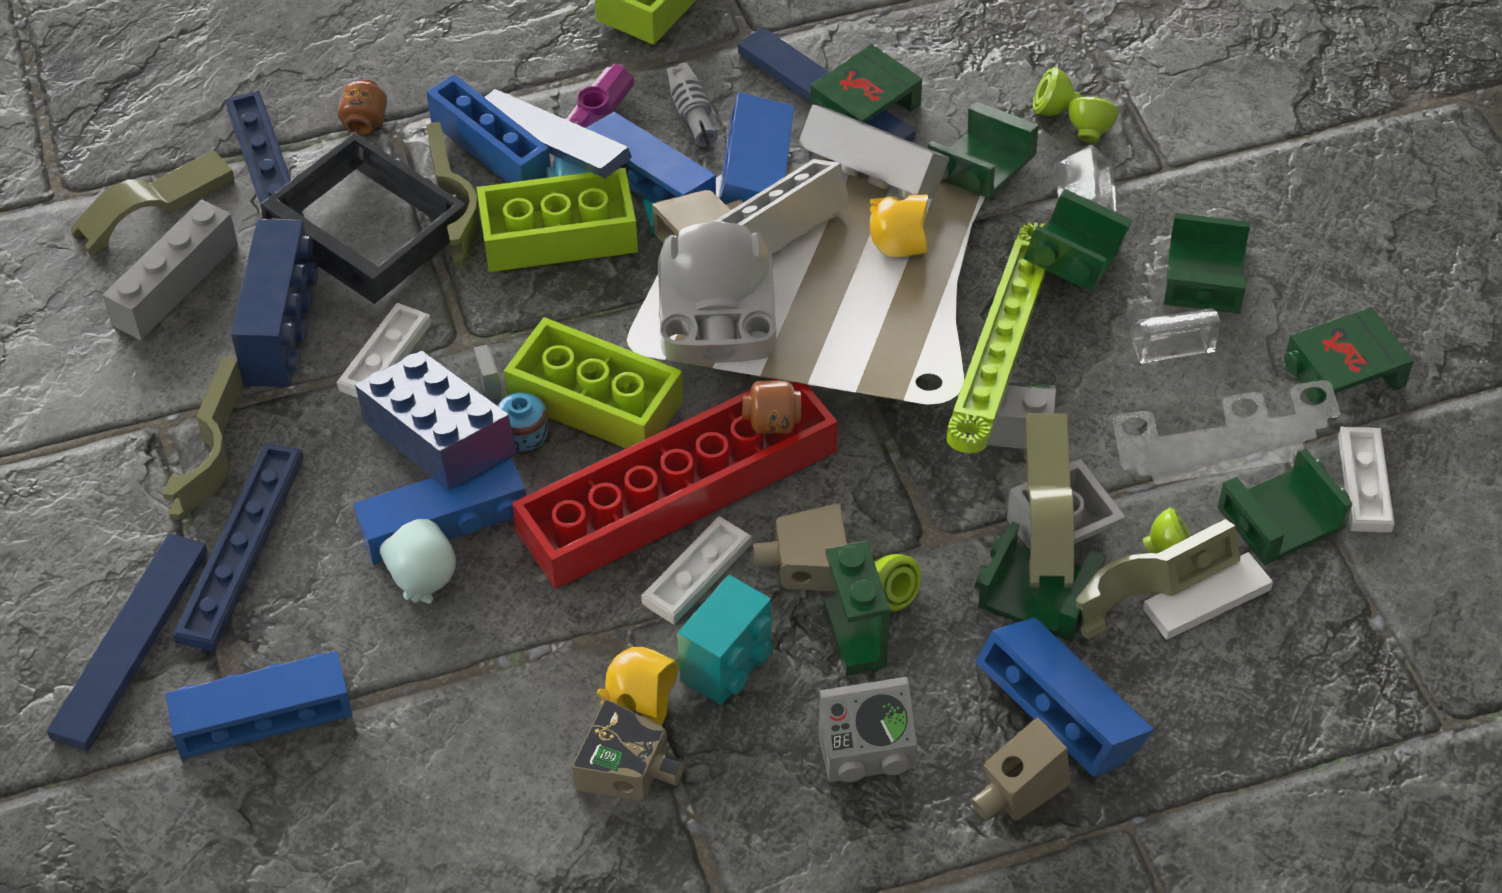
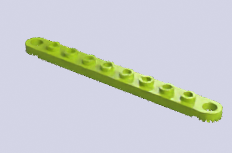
M1027 223V226L1023 225L1019 229V234L1015 240L955 404L953 415L948 425L947 442L957 451L977 453L984 450L988 445L1047 270L1023 259L1038 223H1034V226L1031 223ZM962 433H972L974 436L972 438V435H969V438H966L967 434L962 436Z

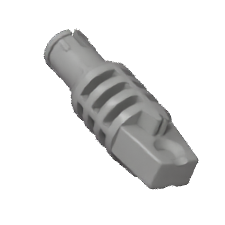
M687 62L668 68L667 73L671 96L681 120L690 126L695 143L698 146H707L703 137L704 134H706L710 145L713 144L717 139V132L709 118L711 106L701 82Z

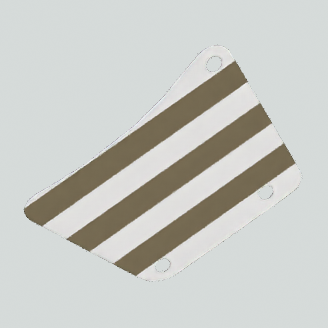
M805 164L787 165L786 176ZM843 172L850 204L838 211L834 218L823 221L813 227L808 235L796 238L787 244L783 251L772 254L776 320V345L772 354L763 359L742 362L685 363L926 405L940 404L953 399L960 393L964 383V372L956 325L957 281L972 223L985 197L941 180L934 200L927 199L923 224L927 253L894 258L884 255L873 244L869 227L872 214L870 212V207L872 206L870 200L891 196L897 197L898 201L905 200L906 198L897 195L899 188L889 184L888 189H883L868 183L869 175L859 172L858 177ZM722 175L716 177L717 197H719ZM657 275L630 328L627 342L628 346L635 353L645 357L671 361L664 356L661 349L659 282ZM755 331L750 335L761 338L767 334L762 331ZM675 334L670 337V339L675 341L687 338L683 334ZM923 374H934L939 376L943 383L937 390L925 391L917 387L916 379Z

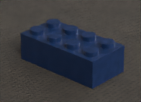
M256 220L231 331V338L244 386L290 387L293 372H298L300 369L301 355L298 347L299 342H305L307 332L304 317L305 313H311L312 292L310 288L311 285H316L318 280L317 263L311 262L312 238L311 236H306L303 220Z
M423 351L408 355L402 361L385 370L374 372L369 378L355 384L364 423L448 490L517 454L509 414Z

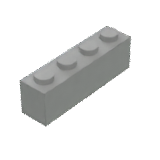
M812 104L797 146L810 151L808 157L811 159L830 161L831 159L841 163L842 172L858 177L859 172L869 175L867 182L883 189H888L889 184L898 187L897 195L908 198L909 195H928L929 199L934 200L949 161V157L831 109Z
M813 159L713 222L736 223L747 227L751 234L759 232L764 236L771 254L779 253L786 248L787 244L798 237L808 235L813 227L823 221L834 218L838 211L850 204L841 163Z
M201 199L103 294L112 326L139 340L144 339L238 245L231 213Z

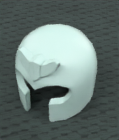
M416 519L403 525L380 547L381 557L396 585L404 590V598L406 600L411 599L415 603L420 600L430 604L433 601L431 594L443 588L450 581L456 569V555L451 544L437 524L428 519Z

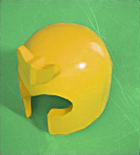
M909 195L908 198L898 201L897 197L892 196L870 200L872 205L870 207V212L872 213L869 225L873 244L881 253L894 258L927 253L923 224L928 195Z
M631 647L624 650L613 659L608 667L605 689H598L597 695L602 699L601 704H603L604 699L610 700L630 711H636L642 717L661 726L667 714L668 695L678 676L679 663L645 647Z

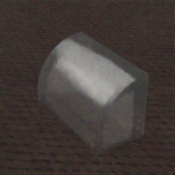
M1092 144L1056 164L1058 199L1066 188L1117 213L1113 164Z
M1212 308L1138 319L1132 322L1129 336L1140 363L1215 352L1221 320L1217 312Z

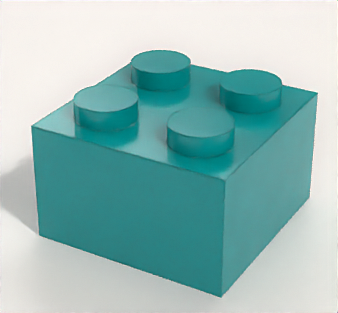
M728 575L677 632L680 681L721 706L731 694H738L745 686L748 674L757 664H764L772 652L771 628L773 619L771 618V598L735 577Z

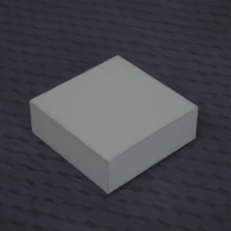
M487 345L474 347L477 374L484 395L490 401L499 399L501 395L499 375L490 347Z

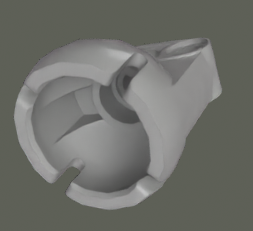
M709 222L685 227L679 232L678 237L670 235L665 239L658 258L660 342L664 356L674 362L722 363L758 360L771 355L776 345L772 254L764 236L759 232L751 234L747 227L740 224ZM755 331H762L767 335L756 338L750 334ZM675 334L687 336V338L680 341L670 339Z

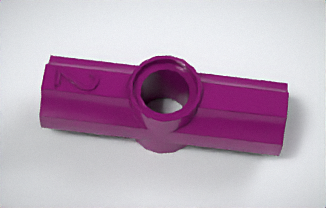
M614 63L613 66L607 67L592 86L585 87L579 91L577 95L578 105L566 120L587 128L613 113L634 86V77L629 74L624 66Z

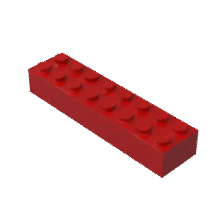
M772 379V380H770V381H785V380ZM788 381L792 384L794 391H800L801 394L800 424H794L792 431L787 434L755 433L751 427V421L743 420L742 396L750 395L751 390L512 502L516 533L555 589L560 588L837 452L838 421L807 384Z

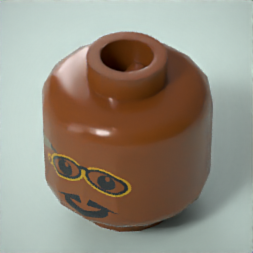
M360 79L351 82L341 92L338 118L351 133L355 132L358 135L370 134L372 131L379 129L384 122L387 95L383 89L371 80Z
M757 381L752 385L750 395L742 396L743 420H750L753 431L758 434L790 433L794 424H800L801 422L800 391H794L792 384L788 381Z

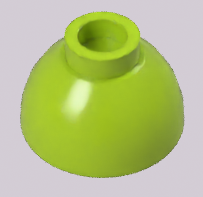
M1057 67L1051 68L1044 74L1036 89L1033 99L1034 112L1041 116H1054L1065 110L1069 112V103L1079 98L1080 93L1074 91L1072 81L1067 74Z
M1079 97L1069 103L1071 123L1079 132L1078 139L1084 142H1099L1100 136L1114 126L1119 115V110L1113 103L1100 98Z
M1168 508L1155 519L1150 535L1143 538V542L1148 553L1158 554L1191 537L1178 511Z
M903 554L887 555L874 563L890 607V612H897L906 608L915 599L921 585V570L918 563L910 556Z

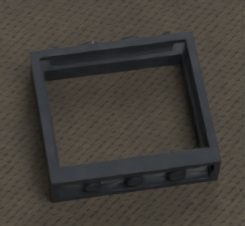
M354 132L262 202L261 212L262 219L303 220L305 234L312 238L311 262H316L317 266L373 304H376L450 243L447 226L458 221L465 214V203L457 199L456 195L449 194L435 185L428 177L421 176L407 167L400 159L393 158L379 149L376 144L370 143ZM355 170L360 171L435 220L379 266L299 214Z

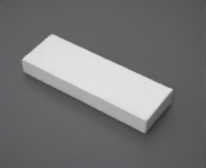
M396 303L337 381L338 390L358 398L355 384L369 378L374 372L385 370L408 356L431 325L430 315Z
M1340 427L1338 439L1344 485L1353 503L1349 515L1350 531L1392 532L1394 517L1381 428Z
M718 516L641 595L642 605L675 625L751 546V535Z
M1247 552L1241 555L1240 561L1173 596L1160 593L1144 601L1143 610L1165 639L1168 640L1270 591L1273 581L1251 554Z

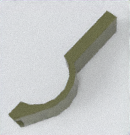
M441 123L426 124L437 186L449 194L456 195L457 199L465 203L466 213L458 221L447 226L453 265H463L480 233L477 194L470 182L458 174L451 173Z
M212 150L150 183L145 180L129 179L115 184L101 193L70 228L72 235L75 238L84 235L89 240L85 247L91 256L108 247L110 236L115 227L128 214L139 208L149 206L164 208L171 214L234 181L233 170Z
M222 357L196 416L203 442L213 447L209 457L198 468L186 474L170 476L164 489V499L174 500L169 512L170 519L181 520L217 492L227 478L229 459L222 435L244 385L237 358Z
M1026 413L1027 495H1029L1031 514L1030 587H1039V576H1063L1064 588H1073L1074 506L1072 489L1070 487L1068 416L1061 413Z
M1223 520L1158 554L1145 553L1126 556L1112 561L1098 570L1076 599V606L1082 612L1084 623L1081 627L1082 636L1090 639L1107 630L1104 620L1106 612L1114 604L1128 597L1143 593H1162L1173 596L1240 561L1236 525Z

